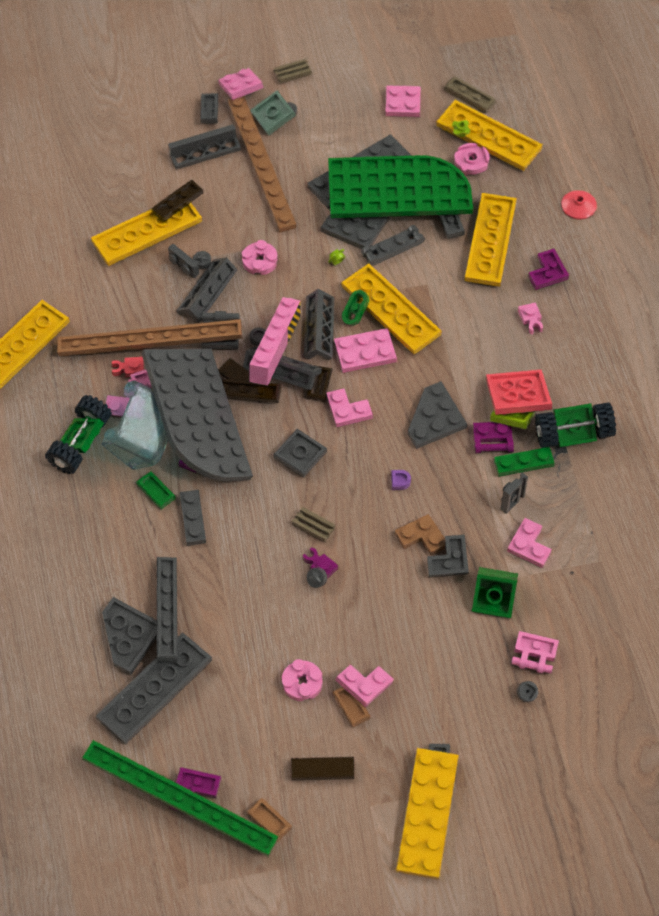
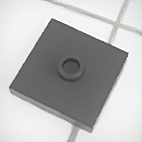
M296 429L273 456L276 460L304 478L327 453V448L299 429Z

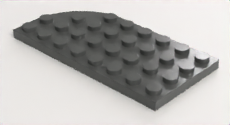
M144 349L141 353L169 444L176 455L187 466L205 477L218 481L251 480L253 474L212 350Z

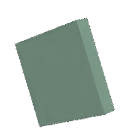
M278 90L250 110L268 136L296 116Z

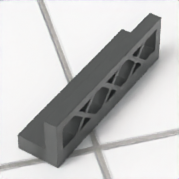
M234 124L168 143L169 155L176 170L241 151ZM233 141H234L235 146H233V147H227V146H225L226 143H229V142H233ZM213 147L219 148L216 152H211L209 150ZM196 152L203 153L200 157L193 156ZM184 157L186 160L177 163L176 158Z
M227 257L214 259L176 310L179 315L189 314L195 322H201L202 313L209 311L237 272V268Z
M320 289L306 296L304 357L309 360L316 355H320L328 360L333 358L335 297ZM323 299L328 301V307L324 303ZM323 312L328 318V322H326V320L324 319ZM322 327L325 329L327 333V338L322 332ZM322 342H323L324 346L326 347V351H324V350L321 349V348H322Z
M255 346L246 350L243 363L245 369L250 370V362L258 347ZM282 355L272 378L311 390L313 389L315 376L321 373L322 368Z

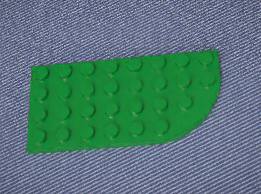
M429 155L328 158L331 218L473 214L472 190L468 179L460 169L444 159Z

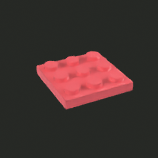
M542 369L486 374V382L495 415L552 410V401Z

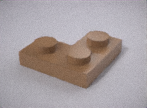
M429 514L395 530V536L404 549L422 541L431 556L446 549L444 536Z

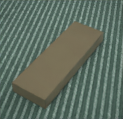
M455 76L444 86L446 92L485 114L496 103L495 98Z

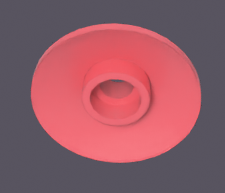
M575 190L563 197L561 207L567 216L581 220L587 219L595 213L597 203L595 198L588 192Z

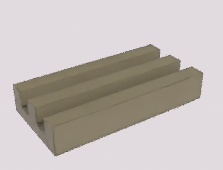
M306 59L275 67L274 73L279 83H284L311 75V69Z
M304 507L300 509V513H297L296 518L292 520V525L323 542L327 541L335 529V524ZM300 520H302V521L308 523V524H309L310 526H312L313 528L319 529L320 531H322V532H324V533H326V534L324 535V534H322V533H320V532L314 530L313 528H311V527H309V526L303 524L302 522H300Z

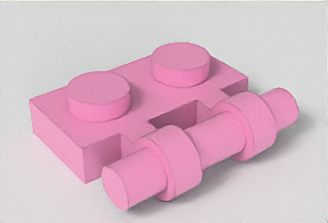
M519 631L514 652L520 653L522 656L521 658L513 656L511 664L519 666L520 669L525 670V668L537 670V673L543 674L545 672L551 674L553 666L547 665L545 662L546 660L554 662L559 640ZM528 656L540 658L539 662L527 660Z

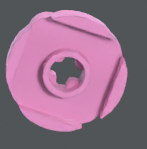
M466 143L461 145L458 151L455 152L454 163L465 176L479 174L487 170L489 153L483 146L481 148L476 143Z
M259 240L248 245L242 251L243 267L249 273L265 275L276 268L278 261L277 251L266 241ZM259 256L263 257V260H260V259L256 260V259H257V257H259Z
M295 660L286 667L282 674V686L286 695L296 701L315 698L322 689L321 670L309 661ZM305 677L307 683L298 684V678Z

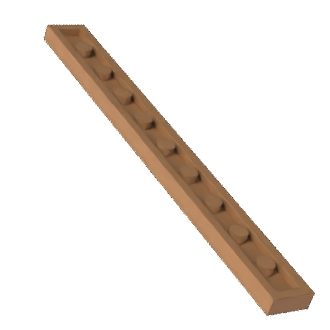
M242 96L234 100L227 99L228 106L279 233L295 229L296 222L245 97Z
M241 319L58 337L57 353L60 357L243 339Z

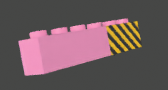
M282 298L250 362V382L268 386L299 322L300 300Z

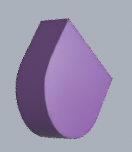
M391 470L392 490L407 489L411 484V475L405 470Z

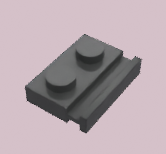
M523 472L520 474V479L516 478L513 482H508L503 487L501 510L506 514L520 501V497H525L528 476Z

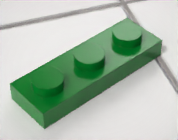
M550 447L494 457L498 477L550 468L555 465Z

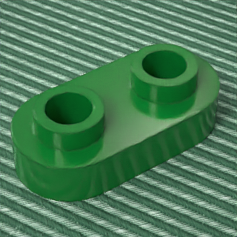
M356 290L351 294L342 312V320L346 324L355 326L360 322L369 304V296L366 292ZM355 314V318L351 320V316Z

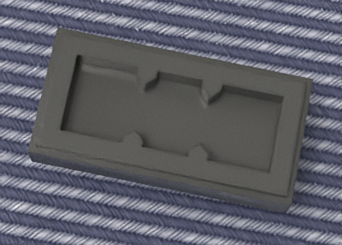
M201 93V124L218 123V93Z

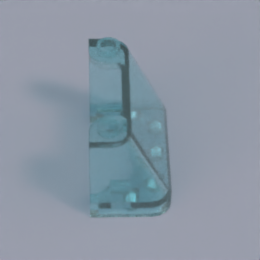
M130 381L124 387V395L130 399L119 426L110 428L105 432L101 445L132 470L157 464L163 455L168 438L152 388L138 381Z

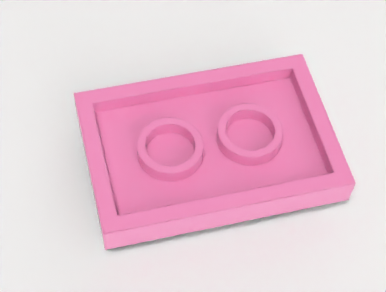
M388 328L334 339L342 373L397 362Z

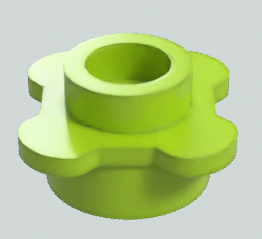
M466 120L454 121L452 123V127H454L453 133L458 137H464L469 134V122Z
M334 250L329 255L330 260L328 263L332 262L333 265L341 263L346 258L343 254L345 250Z

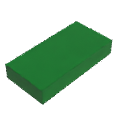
M152 471L136 481V485L160 510L176 499L175 495Z

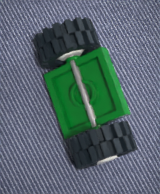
M85 395L81 398L75 407V413L81 418H74L61 440L54 441L45 454V458L48 459L49 463H52L53 467H57V470H62V472H67L68 474L76 472L83 460L82 455L79 453H86L89 450L91 443L112 414L110 412L111 409L107 408L108 405L103 404L102 400L99 401L97 397L93 398L91 395Z
M592 403L553 409V412L536 414L535 429L540 447L545 448L557 445L558 447L594 442L597 441V437L600 439L615 436L616 418L611 403L595 404L593 407Z

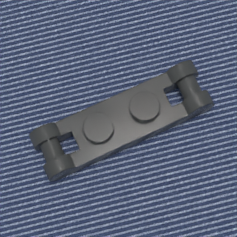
M411 225L407 230L370 247L365 246L361 250V254L367 258V262L371 266H374L422 244L425 241V237L418 232L419 229L416 225Z

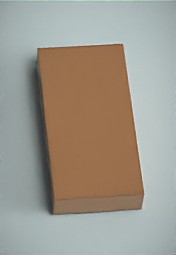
M341 687L332 692L333 697L352 728L370 719V714L365 706L346 689Z
M263 798L247 811V815L260 827L279 836L277 843L292 829V825Z

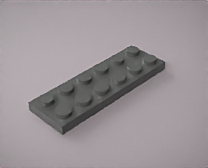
M390 134L352 157L411 156V154ZM329 171L308 182L307 186L326 208L330 209Z
M184 633L178 636L177 662L157 661L156 657L96 715V719L126 745L212 661V657Z

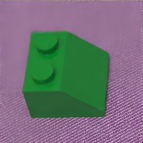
M479 567L471 612L511 618L519 573Z

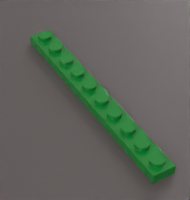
M94 740L82 757L83 761L269 857L279 839V836Z

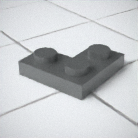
M465 534L445 536L446 555L427 556L429 577L468 575Z

